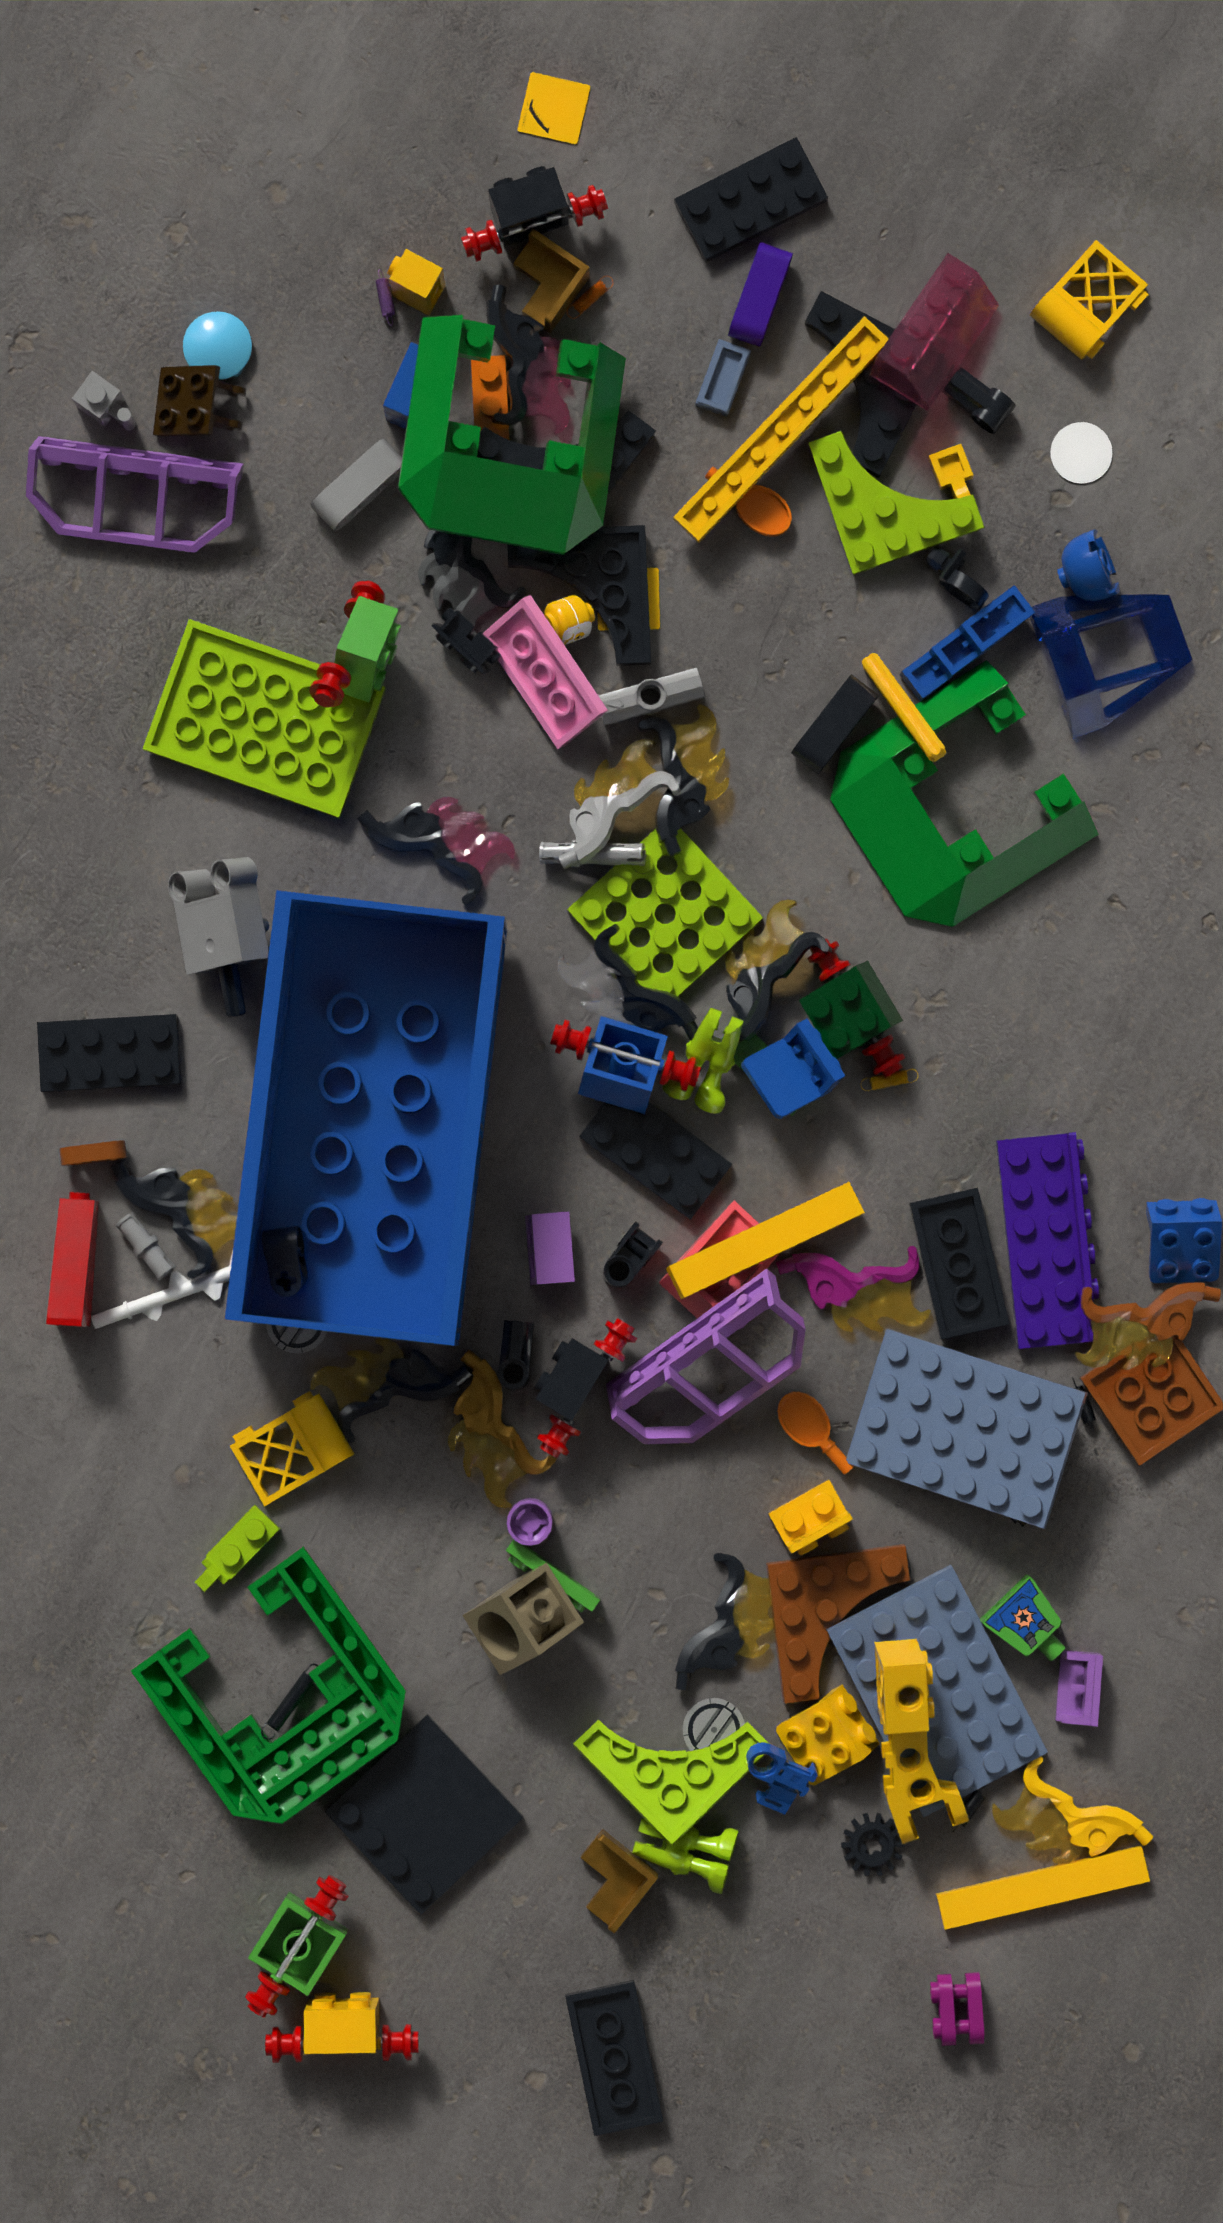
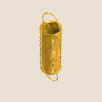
M906 1070L895 1072L886 1078L884 1075L873 1076L870 1079V1083H872L871 1090L912 1083L908 1081Z

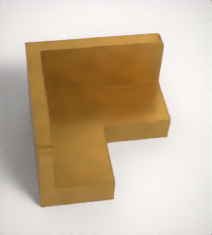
M532 229L529 233V242L513 263L514 268L540 285L522 310V314L538 321L544 326L543 329L551 333L590 278V267L535 229Z
M602 1828L581 1855V1859L607 1879L587 1904L586 1908L606 1923L612 1933H615L658 1879V1873Z

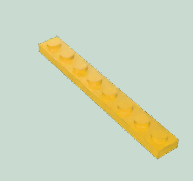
M864 316L673 517V520L700 543L890 343V339Z

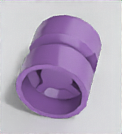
M526 1498L518 1501L513 1505L507 1517L508 1532L521 1545L532 1546L541 1543L548 1537L552 1529L553 1517L551 1510L539 1499Z

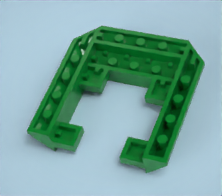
M464 315L423 317L398 490L429 530L564 555L599 530L604 523L626 358L601 342L596 346L563 339L560 342L556 376L587 382L578 446L549 440L546 443L543 470L478 458L477 452L481 427L449 421L458 357L488 363L491 359L495 325L463 319Z
M987 660L915 705L935 734L977 707L995 735L1026 716L1007 686L1009 683ZM898 716L840 752L830 801L904 917L954 927L1099 835L1085 802L1081 801L1063 773L1033 793L1051 822L1009 849L993 857L976 829L947 846L911 790L914 786L937 773L938 769L929 760Z
M305 1547L299 1549L247 1587L267 1616L295 1596L335 1652L334 1655L308 1673L328 1702L277 1739L271 1741L262 1737V1727L253 1714L246 1717L226 1733L222 1730L184 1676L211 1657L192 1628H189L131 1670L136 1680L233 1816L283 1824L398 1741L406 1689ZM263 1730V1735H264L266 1738H269L268 1735H267V1734L265 1733V1731Z

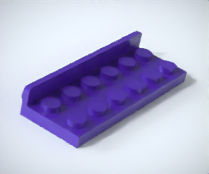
M1076 1132L997 1140L996 1147L1017 1348L1098 1341L1097 1334L1103 1333L1102 1323L1089 1320L1081 1309V1294L1084 1287L1092 1288L1093 1302L1094 1299H1099L1097 1278H1091L1090 1264H1095V1250L1093 1243L1088 1244L1086 1230L1092 1228L1091 1213L1089 1208L1084 1209L1083 1195L1088 1194V1183L1086 1174H1080L1079 1160H1084L1082 1139H1077Z

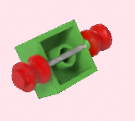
M359 581L353 585L351 589L352 598L347 600L344 606V613L349 620L337 646L334 663H322L316 673L319 680H315L310 686L309 693L311 697L322 707L339 706L344 699V694L370 702L374 690L381 691L387 673L384 670L387 664L391 665L397 651V645L395 644L401 630V625L396 623L399 609L383 604L385 594L379 585L372 581Z
M331 1875L327 1879L319 1877L316 1881L320 1888L315 1898L306 1897L305 1901L288 1892L261 1935L248 1959L272 1974L260 1971L257 1976L261 1982L256 1992L248 1991L245 1995V1998L249 2001L247 2007L255 2014L265 2018L267 2014L274 2016L277 2013L278 2009L274 2004L279 1995L287 1996L290 1992V1989L283 1981L308 1996L348 1931V1928L335 1921L337 1915L333 1910L337 1901H346L349 1897L344 1891L347 1886L339 1879Z

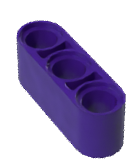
M760 242L729 328V337L761 347L793 253Z

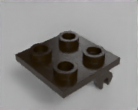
M217 365L161 367L153 435L157 437L212 435L213 427L233 431L234 428L241 431L242 422L213 414L215 392L232 397H237V394L245 397L246 388L219 381L220 367Z

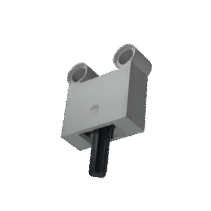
M249 857L217 860L211 866L210 872L206 869L174 872L168 880V891L174 902L186 975L219 970L226 1015L228 1017H238L246 1013L238 965L266 959L269 955L265 932L269 929V922L267 919L262 918L256 884L258 877L257 867ZM214 889H217L220 894L212 896Z

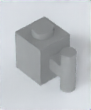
M91 371L72 397L76 407L103 427H106L110 420L114 419L125 430H133L136 426V421L130 410L121 406L125 401L121 391L94 371Z

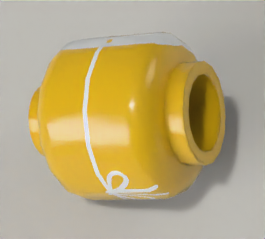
M576 595L547 604L544 610V616L564 645L588 637L592 630V622L595 621L592 606Z

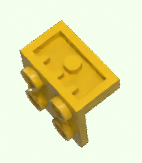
M829 1479L768 1513L789 1552L792 1554L797 1551L800 1556L819 1546L816 1540L828 1534L830 1538H834L849 1529L847 1523L853 1520Z

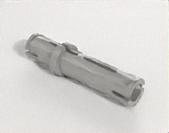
M571 840V843L541 842L539 849L540 863L561 864L558 856L573 850L576 840ZM606 843L602 850L584 864L644 866L646 861V850H643L645 849V844ZM576 863L571 867H580L581 863Z

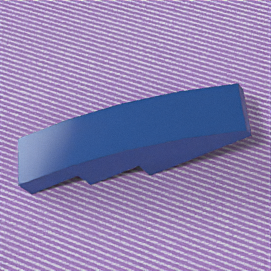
M1014 585L962 623L959 628L934 645L926 654L901 671L899 675L921 702L1034 615L1035 611Z

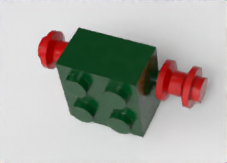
M825 939L832 948L831 954L826 955L820 948L814 947L810 949L812 955L807 959L809 963L817 962L822 970L819 976L820 982L831 978V981L806 995L799 1002L815 1029L819 1031L823 1043L833 1057L839 1059L865 1043H868V1045L873 1043V1045L861 1052L864 1056H872L877 1063L873 1070L874 1074L878 1075L882 1072L886 1078L903 1068L900 1061L905 1059L903 1053L895 1054L890 1044L894 1039L892 1034L879 1040L882 1038L880 1034L899 1024L903 1019L869 961L858 964L843 973L841 971L851 965L848 960L840 961L836 954V950L839 947L837 941L830 944L829 940Z

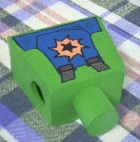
M1027 1574L980 1618L984 1626L1026 1657L1038 1648L1051 1662L1065 1649V1646L1053 1634L1062 1624V1621L1035 1581Z

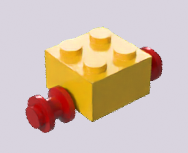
M369 1992L350 1993V1998H336L335 1993L315 1994V1999L308 2000L304 2009V2040L302 2026H296L293 2034H282L279 2027H273L272 2034H266L265 2053L266 2056H272L273 2063H279L281 2057L293 2055L296 2063H302L303 2052L304 2054L376 2053L378 2048V2050H382L383 2061H389L391 2055L395 2053H403L406 2061H411L412 2053H419V2031H412V2024H406L403 2032H392L389 2025H383L382 2037H380L379 1998H371V1993Z

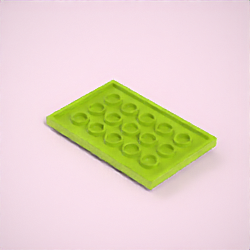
M189 619L142 749L148 753L340 819L386 688L383 686L381 691L374 690L370 702L344 694V699L339 706L322 707L314 701L309 693L312 682L319 680L316 673L321 664Z

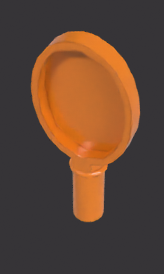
M712 466L705 478L709 480L718 469ZM754 485L736 504L738 516L746 526L758 534L769 537L780 536L788 530L791 524L792 515L788 504L778 493L767 487Z
M793 1391L784 1395L778 1404L777 1410L778 1419L784 1431L800 1445L807 1447L819 1446L822 1449V1453L829 1457L843 1475L848 1473L854 1465L848 1464L847 1457L837 1447L836 1442H833L829 1437L831 1430L830 1419L823 1406L814 1397L800 1391Z

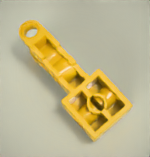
M917 1639L874 1642L877 1708L880 1715V1723L883 1724L884 1735L888 1734V1741L881 1742L882 1758H885V1767L889 1768L890 1775H883V1790L902 1844L919 1839L910 1811L940 1800L944 1801L953 1827L969 1821L956 1782L937 1779L928 1757L927 1731H929V1718H934L935 1716L933 1697L929 1696L928 1685L933 1684V1671L931 1663H928L926 1650L921 1651ZM912 1748L916 1750L915 1754L911 1757L903 1758L900 1756L905 1749ZM917 1780L927 1781V1784L921 1789L911 1788L912 1784Z

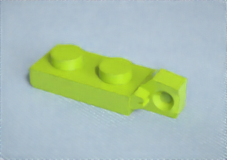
M255 1504L208 1552L207 1557L201 1562L207 1569L195 1583L204 1592L217 1579L224 1585L229 1579H233L281 1528Z

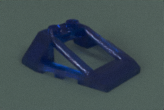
M1113 595L1097 601L1083 600L1078 596H1064L1032 606L1035 614L1030 617L1038 642L1042 640L1064 700L1061 707L1073 739L1107 727L1193 660L1170 595ZM1113 608L1076 620H1073L1072 616L1069 613L1077 611ZM1138 615L1155 662L1096 680L1079 633ZM1148 679L1106 707H1102L1100 693Z

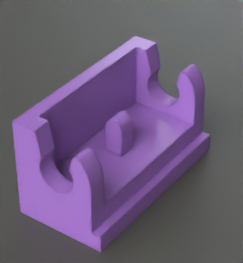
M569 1212L525 1216L530 1285L575 1282Z
M1063 1650L1060 1654L1056 1721H1062V1723L1098 1727L1103 1655L1100 1653Z

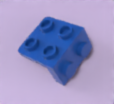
M807 1018L797 1023L783 1039L748 1056L741 1063V1067L777 1119H782L830 1093L845 1077L839 1061L831 1055L823 1043L819 1031L813 1028Z
M1197 1198L1192 1201L1162 1199L1157 1202H1147L1146 1216L1151 1232L1149 1255L1150 1281L1153 1283L1216 1281L1219 1278L1222 1236V1218L1217 1201Z

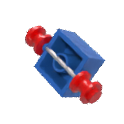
M603 1016L600 1017L594 1039L590 1038V1041H588L592 1029L590 1026H586L582 1031L572 1029L570 1020L566 1019L563 1026L555 1025L550 1044L556 1046L555 1053L561 1054L564 1049L576 1052L577 1060L581 1061L586 1048V1052L589 1053L578 1091L579 1095L645 1114L657 1073L661 1074V1070H663L659 1083L661 1085H665L669 1080L679 1082L681 1090L685 1092L688 1085L696 1086L701 1067L695 1065L696 1058L691 1057L687 1062L679 1061L675 1058V1052L669 1050L666 1063H664V1059H661L668 1038L667 1035Z

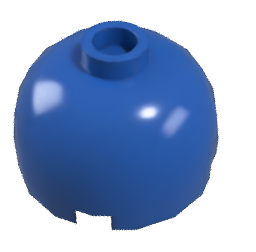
M1096 529L1077 536L1065 546L1061 557L1063 567L1057 569L1062 586L1064 588L1071 587L1076 596L1088 601H1097L1120 593L1119 582L1112 584L1110 578L1111 574L1116 573L1113 561L1102 537L1095 539L1098 532Z

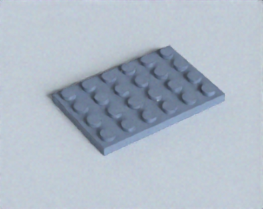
M886 1329L846 1460L848 1464L1044 1529L1047 1527L1088 1393Z
M951 1564L826 1629L884 1742L888 1741V1734L884 1735L883 1724L880 1723V1715L877 1708L874 1642L917 1639L921 1651L926 1650L928 1663H931L933 1671V1684L928 1685L929 1696L933 1697L935 1712L934 1718H929V1731H927L928 1757L937 1779L956 1782L961 1798L1048 1753ZM912 1748L905 1749L900 1756L903 1758L911 1757L915 1754L916 1750ZM917 1780L912 1784L911 1788L921 1789L927 1784V1781ZM943 1800L920 1807L919 1810L924 1818L945 1807Z

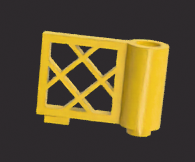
M1095 240L1059 282L1045 294L1029 316L1078 358L1083 360L1088 356L1090 359H1093L1105 345L1101 338L1129 307L1135 311L1149 294L1144 290L1148 284L1101 243ZM1094 253L1106 262L1107 273H1089L1088 260ZM1081 268H1083V273L1076 274ZM1114 279H1126L1135 287V290L1130 295L1115 296ZM1090 280H1108L1109 296H1091ZM1069 281H1084L1085 297H1073L1063 288ZM1123 302L1117 309L1116 303ZM1110 303L1111 316L1105 323L1093 314L1092 304Z
M308 1391L292 1401L295 1408L256 1431L251 1425L232 1436L235 1443L230 1445V1448L264 1507L354 1455L352 1448L320 1393L313 1396L311 1391ZM287 1421L294 1433L291 1446L272 1441L276 1427ZM269 1431L267 1440L258 1438ZM251 1441L266 1445L261 1464L249 1461L241 1447ZM297 1441L301 1445L302 1449L296 1448ZM271 1447L289 1451L285 1470L266 1465ZM294 1453L307 1456L314 1470L306 1475L290 1472ZM253 1467L259 1469L258 1476L254 1471ZM265 1471L283 1475L280 1490L270 1496L262 1485ZM288 1477L297 1479L286 1486Z

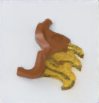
M1205 1283L1177 1284L1166 1289L1148 1307L1141 1308L1137 1303L1116 1304L1106 1307L1097 1306L1092 1301V1288L1084 1287L1081 1294V1309L1091 1322L1093 1344L1086 1354L1076 1352L1075 1356L1084 1366L1097 1368L1107 1365L1117 1356L1125 1355L1128 1361L1122 1368L1128 1370L1138 1366L1147 1355L1154 1352L1157 1358L1152 1363V1366H1160L1169 1359L1172 1353V1336L1175 1335L1176 1339L1183 1341L1191 1328L1193 1309L1197 1302L1202 1301V1299L1218 1302L1221 1296V1289L1205 1286Z

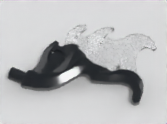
M617 924L606 928L597 936L594 944L595 950L584 962L573 965L567 963L564 955L559 957L558 972L561 978L570 986L581 988L590 994L591 1001L582 1000L580 1003L586 1010L593 1013L606 1014L613 1020L630 1025L634 1023L640 1028L653 1032L668 1025L682 1026L687 1037L692 1041L698 1026L695 1022L697 1017L688 1005L679 997L667 991L641 986L637 981L638 973L611 947L610 939L620 929Z

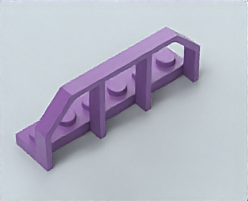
M38 436L28 452L26 497L59 535L195 553L229 527L235 520L237 486L243 476L244 464ZM38 459H41L42 464L58 466L64 462L75 464V467L81 470H95L97 467L93 527L65 524L36 490ZM107 468H109L110 473L117 475H128L131 471L144 473L143 476L148 479L159 480L155 536L102 529ZM169 477H176L179 482L184 484H197L198 481L212 482V486L216 488L228 489L226 517L195 541L164 537Z
M765 1269L606 1383L612 1420L643 1444L694 1443L799 1369L806 1330L803 1317L781 1300L776 1276L768 1269ZM771 1309L794 1328L791 1354L766 1371L731 1343L727 1337L738 1329L743 1328L763 1311ZM713 1348H717L754 1379L719 1405L678 1373ZM667 1382L706 1414L689 1426L644 1427L626 1413L625 1410L637 1404L644 1396Z

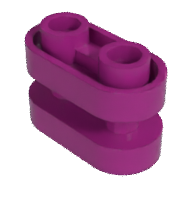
M979 1972L965 1973V1984H952L951 1974L936 1975V1982H930L931 2003H938L939 2017L932 2018L934 2040L940 2039L941 2046H956L957 2034H968L970 2045L984 2044L982 1991ZM954 1999H966V2020H955Z

